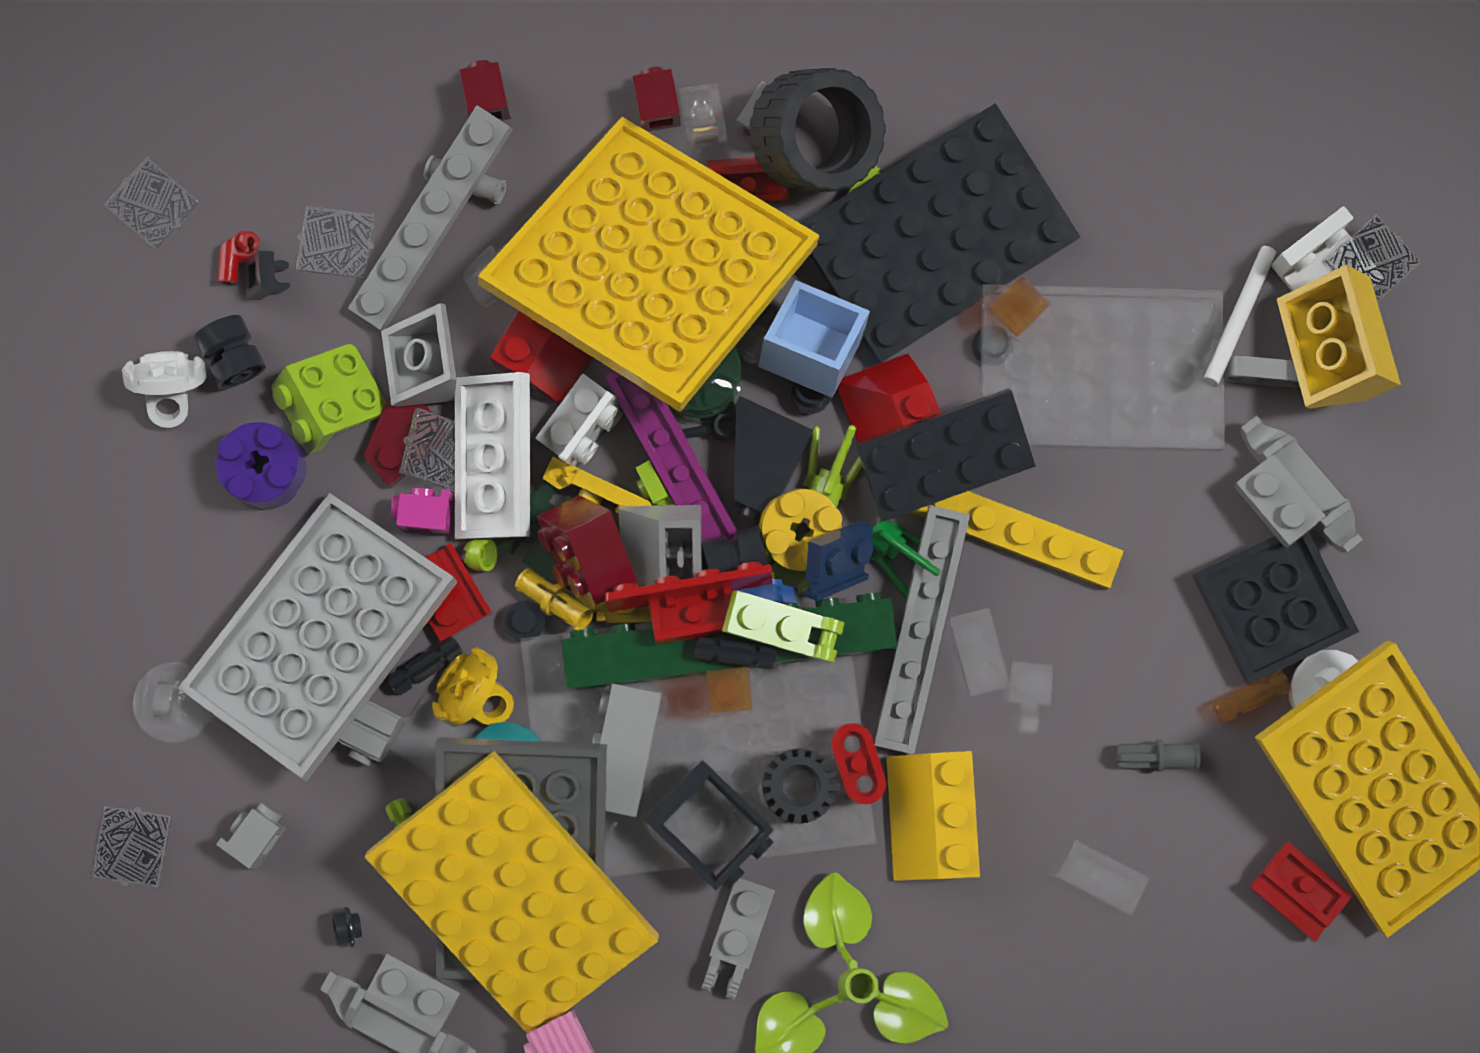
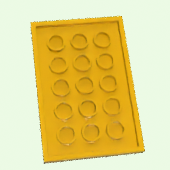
M1385 641L1255 736L1256 741L1379 933L1386 938L1390 937L1480 870V779L1395 642Z
M495 751L375 844L365 855L368 862L526 1033L560 1017L656 944L659 939V934Z

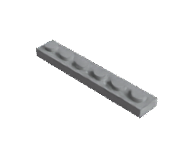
M475 107L349 305V310L379 330L387 328L513 131L510 126L481 107Z
M931 505L928 506L917 553L939 568L941 572L939 576H934L917 563L914 565L898 633L897 648L894 651L874 736L875 746L909 754L915 753L970 517L969 514Z

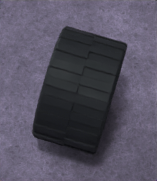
M836 68L789 71L788 74L776 77L770 85H767L761 91L762 94L756 100L753 107V115L750 118V143L753 147L757 163L762 166L763 172L769 178H773L777 184L798 191L837 192L840 189H849L857 182L863 181L868 176L870 170L874 169L878 162V157L883 151L886 124H884L882 105L877 100L878 96L860 76L857 77L850 71L844 69L836 70ZM814 92L820 93L830 102L836 113L839 125L836 148L829 160L818 169H815L804 159L798 148L795 136L798 112L805 100Z

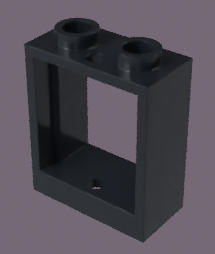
M703 759L644 819L715 891L721 885L729 890L745 873L739 866L750 855L758 860L774 843L769 837L774 829ZM707 780L759 830L717 875L664 825Z

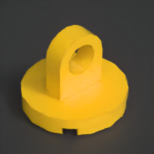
M472 648V653L469 655L466 653L458 655L445 669L437 683L435 692L440 695L438 703L432 702L434 715L452 727L463 725L472 718L490 726L506 721L513 711L514 701L512 695L496 681L498 664L495 657L480 648ZM497 695L501 697L500 704L495 710L491 712L483 711V706L489 697Z

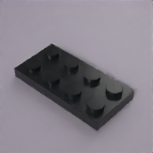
M1009 388L855 443L880 519L883 522L1036 467L1013 392Z

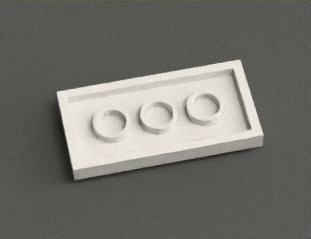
M515 372L457 377L455 389V539L530 537V374Z

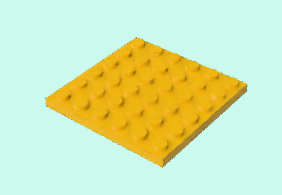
M621 117L478 275V285L681 412L815 249L820 235L626 118Z

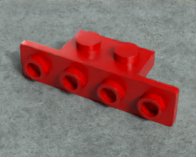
M748 562L739 565L735 571L720 573L718 569H707L696 573L694 578L679 580L677 576H667L655 580L654 585L638 587L635 583L621 584L614 587L613 592L605 593L606 605L609 612L650 605L656 645L723 634L725 632H722L732 591L772 584L771 565L762 566L760 562Z

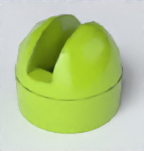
M473 539L464 546L463 550H466V558H463V561L467 567L476 571H490L494 568L497 561V547L493 540Z

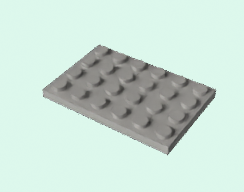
M328 493L178 689L307 782L457 584V580L349 505Z

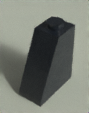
M739 396L736 402L734 506L741 508L738 513L740 516L760 524L762 513L769 502L786 492L812 438L813 430L742 396Z

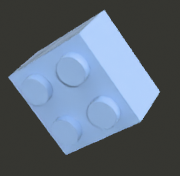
M795 280L764 337L758 367L832 398L863 339V332L870 311Z

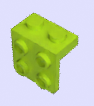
M346 344L285 366L271 385L276 405L284 410L292 425V433L296 441L303 445L308 456L323 450L335 434L380 417L386 405V400L360 353L352 344Z

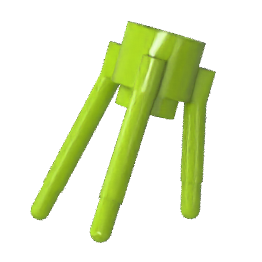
M853 425L848 427L831 471L821 468L819 475H816L820 427L814 426L810 442L808 471L803 486L823 494L837 508L840 499L845 501L849 487L863 467L858 456L844 480V476L839 474L851 446L856 427Z

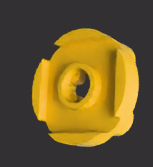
M799 488L785 492L769 502L762 513L759 532L763 545L767 550L766 552L773 561L791 570L806 571L809 541L842 528V516L831 500L823 494ZM805 518L808 520L807 527L811 529V534L809 537L804 536L801 541H796V533L790 530L793 522L800 523Z

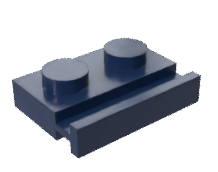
M858 521L809 541L806 579L810 581V588L805 590V597L819 601L869 579V574L864 572L865 565L870 563L873 552L872 537L874 525Z

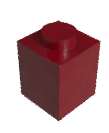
M479 60L470 63L468 68L459 69L469 117L475 107L479 106L500 121L511 119L503 76L498 62L491 63L489 60Z
M649 67L641 70L640 74L633 75L641 128L651 132L681 126L680 110L672 69L663 70L662 67Z

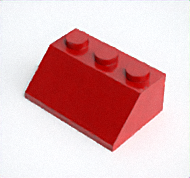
M519 310L490 356L494 366L505 373L522 372L530 374V388L559 405L593 358Z

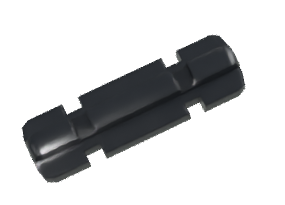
M448 637L438 644L439 648L436 650L431 648L406 664L405 670L399 669L389 675L387 681L394 693L397 695L404 694L413 688V683L419 684L443 669L445 667L444 663L448 661L451 663L458 655H461L463 650L457 640L453 637Z
M699 637L696 640L694 655L697 660L711 662L712 659H718V663L751 667V664L757 665V668L772 670L775 667L777 650L770 646L760 645V648H754V644L720 640V643L714 642L713 638Z

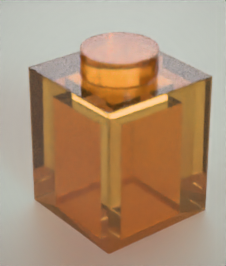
M748 668L707 671L711 716L752 712Z

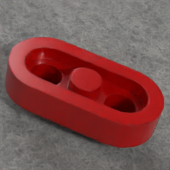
M857 723L845 724L837 729L831 740V749L845 792L857 804L869 805L875 803L885 792L886 779L873 738L864 726ZM855 737L859 741L860 746L856 752H848L845 749L844 741L846 738ZM861 776H867L871 779L872 788L870 791L862 792L857 788V780Z

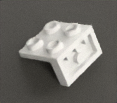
M1344 206L1281 253L1271 264V267L1291 291L1338 269L1344 250L1343 247L1346 246L1347 249H1351L1350 245H1346L1349 241L1364 271L1375 268L1374 264L1367 257L1370 266L1368 265L1362 250L1357 245L1367 266L1365 268L1353 239L1344 229L1354 219ZM1339 251L1335 264H1333L1335 255ZM1346 251L1344 256L1354 258L1355 255L1353 251ZM1343 258V260H1342V265H1343V266L1346 265V264H1345V258ZM1347 259V265L1352 267V260ZM1356 259L1355 269L1357 270V265H1359V263ZM1370 271L1371 274L1375 275L1379 279H1383V276L1379 271Z
M582 374L535 439L556 453L565 463L577 467L580 462L585 465L597 451L599 445L595 441L605 429L607 432H610L620 420L623 414L619 410L621 405L613 394Z

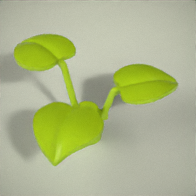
M830 873L822 879L808 898L803 915V924L808 938L815 946L828 948L836 944L838 952L848 965V969L841 974L838 981L839 993L812 1005L810 1008L805 998L795 992H780L768 998L761 1007L757 1017L755 1053H813L819 1048L826 1034L824 1023L814 1014L819 1010L842 1003L845 1000L856 1003H867L873 998L880 1000L873 1010V1020L880 1034L892 1042L911 1043L947 1029L948 1020L943 1005L933 989L922 978L909 972L892 973L885 979L883 993L878 990L876 976L867 969L858 968L857 962L850 956L844 943H858L867 935L872 924L870 905L863 894L848 883L839 873Z

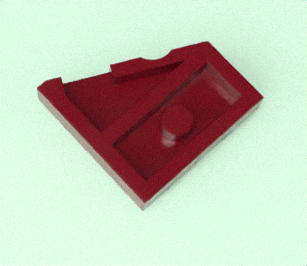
M389 395L363 456L389 487L392 488L411 472L408 458L413 469L417 467L413 465L414 459H419L420 464L423 462L417 443L429 438L431 440L434 436H429L412 444L413 441L420 439L431 431L429 426L416 435L417 425L420 427L418 431L429 425V423H424L421 426L417 422L437 419V417L426 404L392 406ZM431 414V416L419 417L420 415ZM436 421L430 422L433 432L437 431ZM443 424L437 432L436 436L434 437L433 441L431 442L430 446L428 447L433 452L436 451L435 447L437 446L440 439L447 430L446 428L444 429L441 436L435 443L434 447H432L440 432L444 428ZM447 431L437 449L447 442L446 438L450 433L449 431ZM420 444L419 448L424 460L426 453L423 447L425 446ZM415 450H416L415 455H418V456L415 457V458H413V459H411L410 454H411V453H414Z

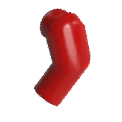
M241 231L221 245L219 250L218 283L225 285H236L238 283L239 264L253 255L259 248L260 241L254 232Z

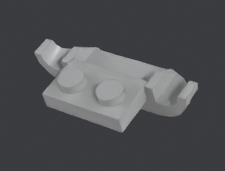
M1257 416L1241 427L1243 441L1259 465L1237 481L1234 488L1286 549L1312 528H1315L1332 547L1342 553L1349 552L1363 541L1360 535L1357 534L1355 515L1349 500L1340 494L1298 445L1296 438L1282 430L1262 424V421Z
M390 953L386 954L369 988L342 974L330 971L320 989L329 998L339 1017L350 1029L368 1036L397 1053H476L477 1051L471 1044L443 1028L462 992Z

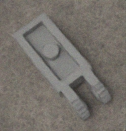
M742 878L733 885L709 955L712 958L701 989L710 991L714 987L718 976L717 970L722 960L736 965L733 977L729 979L726 988V997L735 1000L744 971L749 969L775 890Z

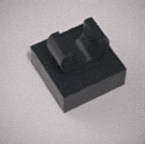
M257 251L245 260L246 299L262 300L271 293H282L289 289L290 283H281L275 278V271H285L289 268V263L284 260L274 261V252Z

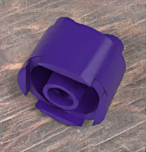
M264 422L247 423L231 431L219 442L216 457V470L219 480L231 495L246 505L262 510L281 507L295 497L296 492L299 490L302 482H304L307 469L304 454L299 445L276 425ZM265 459L268 463L263 465L264 472L260 474L254 469L259 465V460Z

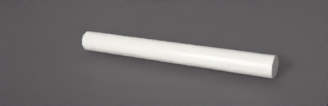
M1262 246L1204 375L1203 381L1207 385L1216 387L1222 378L1276 255V251L1269 246Z

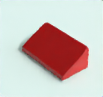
M755 157L707 161V166L710 170L765 203L789 201V188L777 184L773 178H769L763 172L764 169L757 163Z

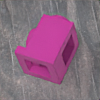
M412 488L411 494L400 493V496H393L391 519L397 520L396 526L402 531L450 535L454 495L450 490L441 489V497H435L436 491Z

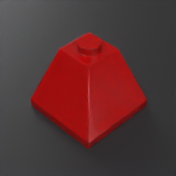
M908 353L843 377L836 390L850 425L856 427L854 435L857 442L941 413L929 381Z

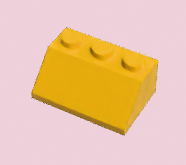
M1344 265L1277 298L1305 407L1311 409L1364 402L1401 386L1370 276L1348 265Z
M972 751L886 757L893 881L980 877Z

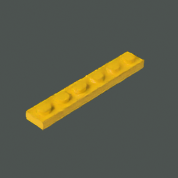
M970 491L931 504V506L969 514L970 517L965 534L968 537L1106 590L1111 587L1124 550ZM928 506L909 512V514L925 520Z

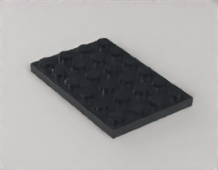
M996 103L800 223L820 235L817 241L818 245L811 252L810 257L835 296L870 311L863 332V340L878 364L886 361L1081 238Z

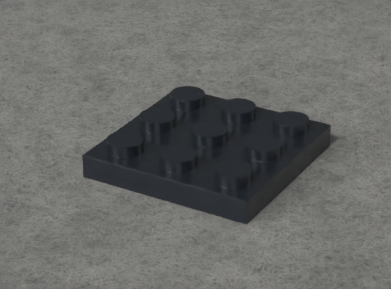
M1309 532L1287 549L1276 536L1271 537L1192 575L1246 685H1250L1359 633Z

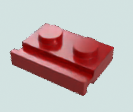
M452 543L447 544L446 547L438 552L425 557L457 580V584L428 621L440 642L448 637L456 636L476 624L479 620L493 614Z
M1285 841L1260 871L1255 881L1248 886L1251 891L1313 942L1320 938L1319 936L1324 929L1328 928L1353 897L1349 891L1289 841Z

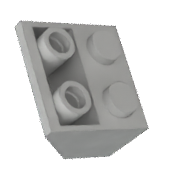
M701 505L619 506L620 537L637 578L638 587L654 585L655 580L667 576H677L679 580L694 578L696 573L703 571Z

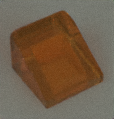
M1021 277L989 309L1018 337L1050 307V303L1024 277Z

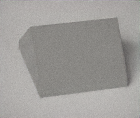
M439 303L381 331L392 406L399 407L454 401L457 379L445 304Z

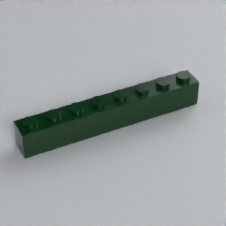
M879 592L857 595V602L840 604V598H826L815 601V608L800 609L845 623L842 635H837L834 646V650H837L836 658L895 651L897 648L891 598L881 599ZM799 603L784 604L799 609ZM634 623L611 626V633L595 635L594 629L570 631L569 639H561L566 687L569 692L610 687L612 684L626 685L757 668V665L751 664V667L718 663V659H712L711 662L697 660L694 655L697 638L656 645L653 623L652 628L636 630ZM811 628L808 643L818 645L821 630ZM728 633L705 636L706 638H713L714 642L720 643V640L754 644V648H760V645L769 646ZM776 648L775 666L816 661V659Z

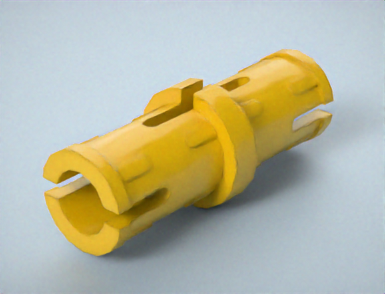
M532 568L525 569L518 576L515 583L516 590L540 604V609L547 615H556L575 630L585 629L591 622L593 617L592 609L571 597L566 588L562 589L559 584H552L537 574Z

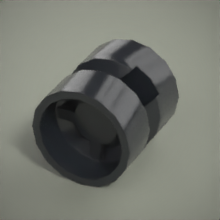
M230 315L217 319L201 328L194 335L202 356L205 359L211 360L208 369L219 389H228L244 384L260 375L266 368L257 347L248 344L252 336L241 315Z
M758 526L736 531L734 538L730 540L725 535L702 540L709 569H718L720 573L735 571L739 565L748 562H760L762 566L768 565Z

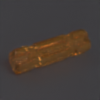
M1277 671L1266 676V681L1258 680L1232 692L1231 698L1227 699L1224 696L1214 701L1212 709L1216 718L1220 722L1226 723L1237 718L1238 712H1241L1243 715L1272 701V696L1279 698L1289 693L1291 686L1288 678L1281 671Z

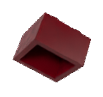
M578 495L537 516L541 526V530L538 531L539 540L548 553L551 552L556 565L552 567V572L562 589L566 588L573 592L576 597H582L596 606L606 601L605 593L613 592L614 587L626 583L638 584L609 509Z

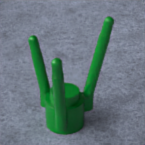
M880 520L873 528V552L871 559L880 565L903 597L907 599L909 588L886 560V555L890 559H894L899 552H902L934 576H939L941 571L906 545L908 540L919 546L920 536L908 531L896 521L892 524L888 520L884 522Z

